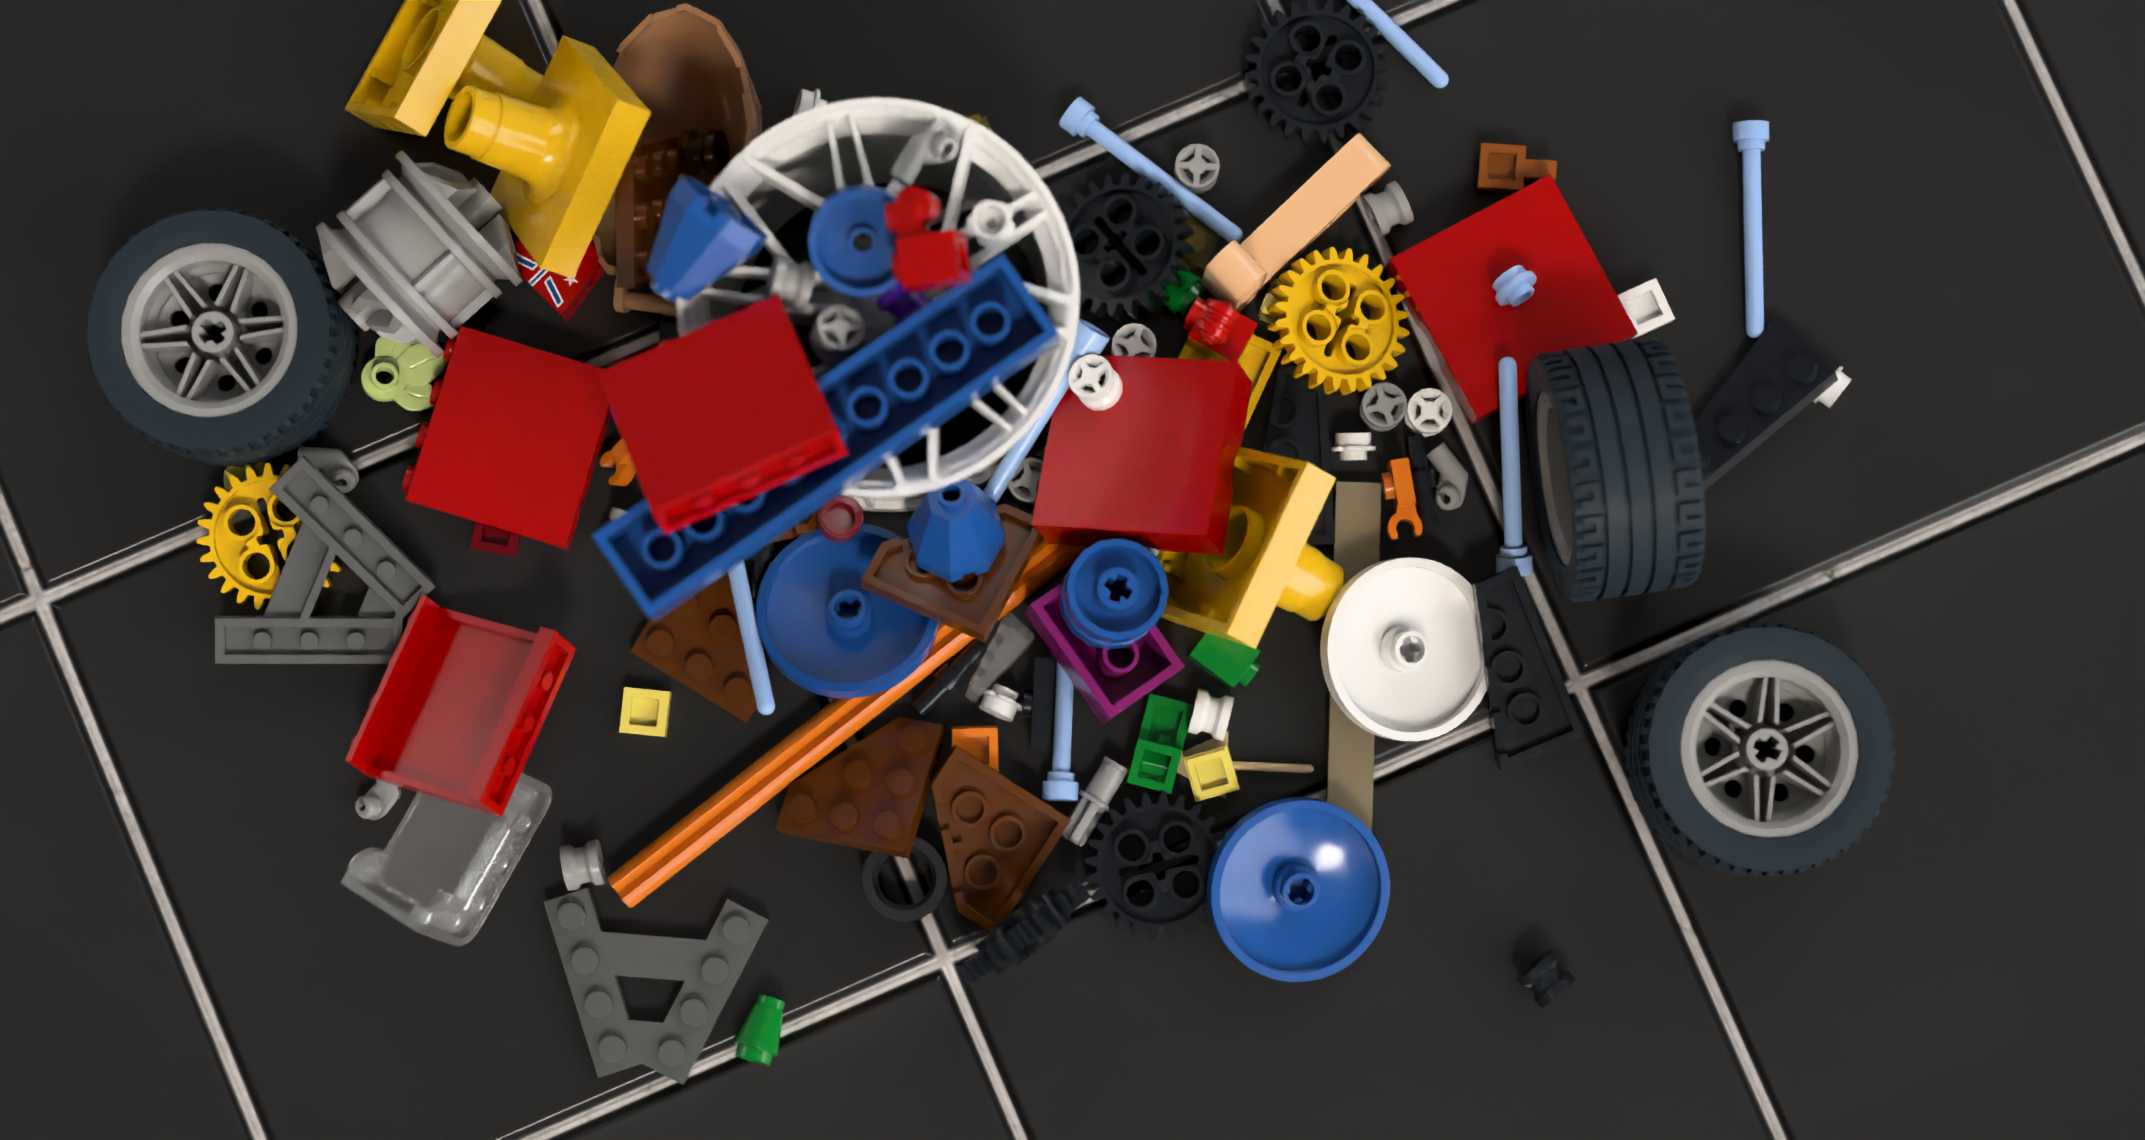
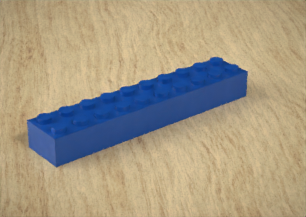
M1003 253L971 274L972 283L954 286L817 380V384L845 444L848 455L667 535L664 534L651 512L647 499H644L592 535L650 619L657 621L1059 343L1058 331Z

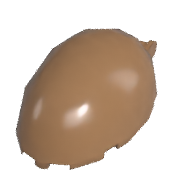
M688 3L677 5L676 8L655 14L650 13L620 43L616 51L620 54L613 69L651 111L638 141L659 136L678 137L679 144L680 136L685 130H696L700 134H706L711 129L723 130L728 140L729 165L746 146L762 135L761 104L742 53L721 20ZM701 171L697 176H687L682 172L679 175V180L681 177H692L710 188L719 175H711L708 171ZM614 190L593 235L599 257L598 262L607 274L616 275L613 298L614 309L620 313L638 310L677 316L676 301L672 302L662 295L634 292L635 288H617L616 204Z

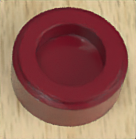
M838 495L819 508L816 516L819 532L826 539L836 543L848 542L855 538L864 521L863 510L859 503L846 495Z

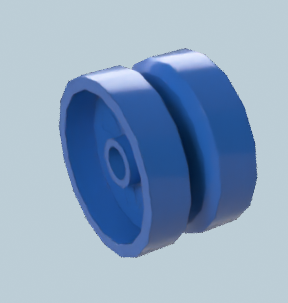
M865 183L843 186L825 197L814 212L808 234L811 262L821 279L838 292L856 297L881 295L900 283L894 277L891 261L892 253L897 252V232L890 233L885 219V204L895 202L896 196L885 188ZM861 232L870 235L872 242L870 248L866 249L863 245L855 248L853 245L854 236Z
M1121 538L1099 541L1082 551L1063 577L1059 593L1062 618L1072 634L1087 645L1106 650L1128 647L1143 638L1164 613L1169 594L1166 572L1157 557L1139 543ZM1109 589H1113L1118 593L1119 599L1117 602L1109 599L1111 593Z

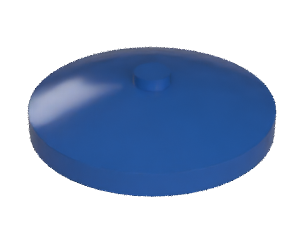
M863 523L855 538L848 542L836 543L826 539L817 528L812 533L802 535L791 542L772 561L759 587L756 617L760 637L768 656L777 669L789 680L805 690L827 697H866L899 684L910 676L925 660L935 642L940 622L863 589L860 581L880 544L897 537L903 540V537L882 527Z
M1290 797L1275 800L1254 809L1241 818L1229 830L1218 846L1211 862L1207 880V903L1210 918L1215 931L1226 948L1240 962L1253 971L1268 978L1286 982H1307L1325 978L1341 971L1358 959L1378 934L1386 916L1390 897V877L1387 861L1382 848L1372 832L1362 821L1338 805L1309 797Z

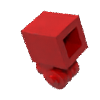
M919 187L903 189L897 195L895 202L885 204L887 227L890 233L897 232L898 237L896 239L897 252H893L891 258L896 281L902 282L903 289L912 292L972 283L966 234L955 229L931 232L928 225L938 218L940 203L934 194Z
M1197 297L1185 318L1186 322L1183 326V329L1190 332L1187 336L1186 345L1214 360L1239 361L1258 323L1235 311L1234 304L1227 300H1214L1210 297L1204 300Z

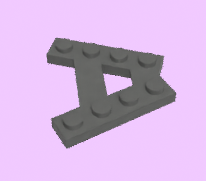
M303 455L269 488L303 523L264 616H216L215 664H388L404 633V617L417 605L421 594L426 596L436 587V584ZM337 555L369 586L357 616H311Z
M590 887L545 901L544 906L597 1077L600 1078L643 1064L684 1085L770 919L731 899H727L706 940L603 932ZM617 976L685 982L664 1022L631 1020Z

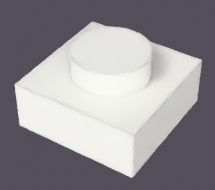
M1656 278L1617 295L1638 332L1632 339L1670 323L1675 319Z

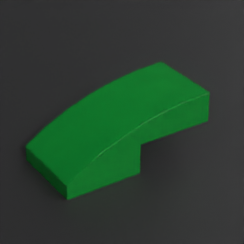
M1154 693L1149 694L1127 783L1163 791L1168 794L1172 793L1194 704Z

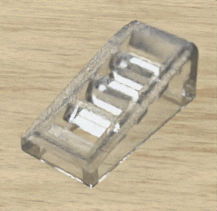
M1010 611L1004 616L966 688L965 697L972 704L974 702L977 703L983 697L982 694L985 690L990 689L1035 641V635Z

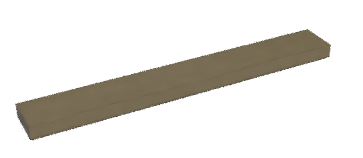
M1335 482V545H1333V561L1343 568L1344 585L1363 569L1379 562L1382 483ZM1329 691L1326 801L1338 805L1353 814L1372 832L1375 735L1365 731L1351 721L1339 708Z

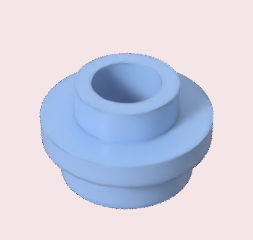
M1522 265L1514 266L1505 271L1492 285V288L1497 293L1495 299L1501 306L1511 304L1512 307H1516L1528 300L1535 291L1533 285L1537 281L1536 275L1533 271H1526Z

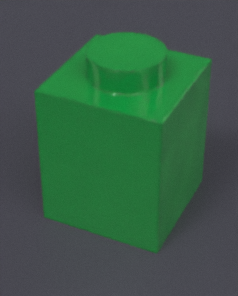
M1205 633L1188 656L1190 660L1230 690L1238 682L1246 687L1261 667L1255 661L1261 652L1259 649Z

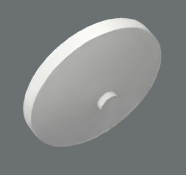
M1388 559L1370 565L1357 573L1341 588L1334 598L1322 628L1320 641L1321 666L1327 687L1333 699L1351 721L1365 731L1385 739L1422 741L1451 731L1472 714L1485 695L1487 687L1473 586L1462 575L1442 563L1429 559Z

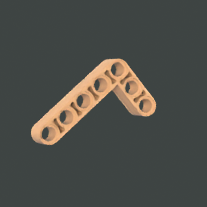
M1358 133L1241 244L1235 239L1227 244L1205 267L1201 284L1208 289V292L1215 299L1231 302L1236 308L1235 311L1240 312L1272 279L1274 280L1372 187L1391 167V164Z

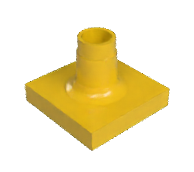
M405 0L344 110L375 128L426 137L447 98L449 97L454 100L465 86L470 85L489 93L496 92L532 103L544 76L525 65L523 60L483 34L502 0Z
M562 35L532 103L496 92L489 93L470 85L465 86L457 94L449 109L444 129V141L449 149L469 155L476 161L501 170L490 193L503 207L500 213L540 268L573 279L651 111L595 47Z
M1240 447L1233 467V498L1223 555L1160 551L1157 559L1166 572L1169 589L1165 611L1160 618L1255 649L1275 606L1288 612H1294L1309 621H1316L1324 617L1334 598L1344 586V571L1338 563L1325 557L1321 551L1306 541L1336 478L1306 461Z

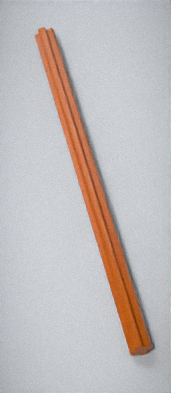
M1042 537L998 620L1074 562L1082 551L1090 546L1049 544ZM940 623L935 642L929 654L910 676L899 684L874 695L834 699L608 876L607 880L629 908L634 907L975 638Z

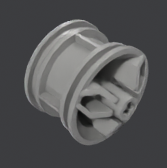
M401 150L395 155L402 163L401 176L397 179L387 169L381 174L382 178L346 211L342 209L336 217L345 226L343 229H331L323 221L315 228L318 231L322 255L331 286L340 294H343L360 279L337 300L344 311L365 332L370 328L381 337L403 344L422 343L438 358L445 352L438 343L439 331L442 330L448 337L453 339L458 334L457 329L460 325L465 323L493 296L497 299L503 293L494 283L497 279L510 280L516 287L523 280L510 229L503 217L498 214L478 232L486 222L503 208L475 177L468 181L460 171L434 162L414 163Z

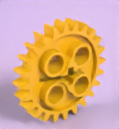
M1334 247L1326 249L1322 254L1315 250L1306 255L1305 259L1300 258L1290 264L1292 270H1287L1279 276L1283 285H1279L1271 290V294L1280 302L1267 307L1269 313L1278 316V321L1268 325L1267 330L1279 332L1281 337L1272 344V347H1285L1287 354L1281 360V364L1285 365L1294 361L1297 367L1293 377L1297 379L1306 373L1309 374L1308 388L1312 389L1323 382L1325 394L1328 395L1337 391L1338 388L1342 395H1348L1354 392L1355 389L1362 392L1372 387V383L1376 384L1385 380V372L1391 371L1398 366L1393 357L1399 356L1406 351L1397 340L1409 335L1408 330L1399 326V321L1409 317V313L1399 311L1396 308V304L1404 299V295H1391L1389 291L1396 280L1391 278L1383 282L1379 278L1383 265L1380 264L1371 270L1368 269V255L1364 254L1353 261V253L1350 248L1340 252L1339 255H1337ZM1322 283L1331 291V300L1322 292ZM1350 287H1351L1352 290H1353V292H1352V295H1351L1350 299L1348 300L1349 295H1350ZM1361 303L1367 307L1370 314L1369 319L1362 314ZM1307 323L1314 327L1317 335L1316 340L1308 334ZM1329 343V344H1328V347H1327V353H1326L1327 356H1326V355L1324 354V350H1325L1326 344ZM1346 343L1354 349L1355 360L1346 352Z
M265 463L263 476H259L253 466L246 467V481H243L235 474L229 475L233 489L229 491L226 488L216 486L214 490L221 499L219 504L213 502L204 503L205 508L213 513L212 519L198 520L197 523L209 529V535L196 539V543L210 546L211 551L203 555L200 561H214L217 566L208 575L209 579L222 576L226 579L221 588L223 594L232 591L235 587L239 589L237 595V603L243 604L250 595L254 596V607L256 610H261L266 600L271 599L281 575L275 546L273 544H265L263 541V536L269 534V528L259 509L258 500L260 498L265 499L272 528L274 530H282L284 533V538L278 540V547L285 562L303 523L297 516L291 521L283 520L277 513V504L280 499L269 490L292 467L289 464L284 465L280 475H276L272 463ZM242 509L251 512L255 518L254 529L246 536L240 535L233 527L234 516ZM257 552L265 555L270 562L269 572L262 579L252 576L247 565L249 558ZM333 561L330 571L341 572L343 568ZM327 577L323 586L328 588L332 583Z

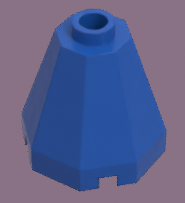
M681 177L670 192L647 267V272L654 279L651 287L672 302H675L678 297L685 301L691 300L756 254L769 236L742 211L738 214L729 207L731 203L720 194L692 177Z
M965 479L937 490L926 492L906 525L907 535L914 551L917 566L949 582L964 579L963 575L975 572V576L988 572L1006 542L1005 531L995 501L973 483Z

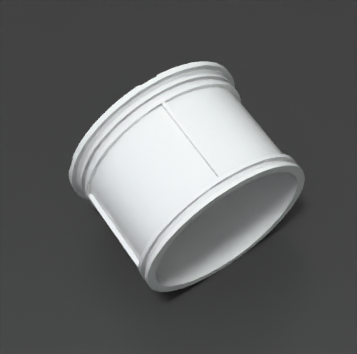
M862 98L822 105L779 123L746 146L729 163L718 178L715 179L710 189L731 203L729 207L738 214L742 211L750 217L769 237L756 254L697 296L686 301L680 297L676 299L680 337L703 327L710 321L719 320L735 313L737 304L749 306L753 302L765 300L764 296L741 293L746 278L768 279L770 268L751 267L764 246L773 257L776 254L786 256L790 263L796 264L774 237L776 231L789 219L806 207L816 211L824 200L822 198L843 186L863 183L874 186V183L890 182L886 190L897 197L907 185L894 179L890 172L909 139L914 135L932 131H946L953 135L959 144L957 155L945 162L923 165L912 184L929 186L950 193L941 231L956 230L963 199L973 205L985 199L996 202L1002 201L1011 208L1013 212L1011 220L1015 224L1013 235L1009 240L1005 242L1000 241L997 246L987 247L969 258L971 274L979 270L978 267L1016 242L1034 270L1040 287L1023 283L1037 302L1045 304L1047 316L1059 333V343L1039 356L1028 382L1017 399L1001 384L992 389L1010 406L1002 417H999L979 399L970 404L994 423L987 431L973 441L940 457L938 426L926 434L927 462L901 467L897 456H894L886 462L888 468L874 470L839 494L855 499L862 510L893 513L915 511L926 492L937 490L963 479L973 483L979 489L988 484L1007 451L1023 438L1041 417L1061 383L1075 343L1080 298L1078 267L1069 231L1054 198L1035 170L1017 151L980 124L941 107L900 98ZM989 219L986 222L988 227L996 224L993 219ZM967 226L959 230L966 234V241L973 237L969 234ZM858 233L853 238L855 248L863 245L866 249H869L872 244L870 236L862 238L860 233ZM816 271L810 302H808L804 311L794 309L789 302L781 301L791 324L796 323L814 327L822 310L830 305L842 304L855 309L863 319L865 331L852 356L894 328L895 319L888 312H883L877 304V301L883 294L856 297L840 293L823 281ZM954 286L922 292L926 297H932L935 300ZM831 333L827 334V336H830L833 340H835V342H837V338L835 336H833ZM823 361L811 370L817 381L842 363L831 364Z

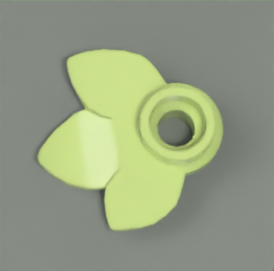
M380 336L375 344V358L370 360L362 370V387L372 399L381 402L394 400L401 407L409 411H423L432 408L435 405L429 403L433 388L430 383L443 372L447 365V362L443 361L444 353L437 358L422 343L407 345ZM381 371H386L392 375L393 380L388 384H381L377 381L376 375Z

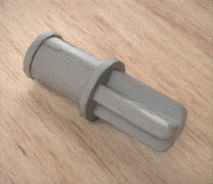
M1104 756L1103 762L1085 792L1080 790L1078 793L1082 797L1069 817L1071 821L1062 834L1064 838L1079 846L1086 843L1103 812H1108L1111 809L1108 804L1124 777L1128 775L1129 770Z

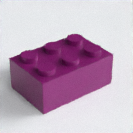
M1061 584L1030 604L1024 613L1102 725L1172 678L1185 667L1156 625L1143 638L1128 647L1106 650L1087 645L1072 634L1062 618L1059 603ZM1109 589L1111 591L1109 599L1117 602L1119 599L1118 593L1113 589Z

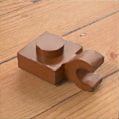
M1481 143L1477 191L1515 193L1523 189L1524 181L1534 183L1551 174L1553 180H1556L1557 161L1525 159L1526 146Z

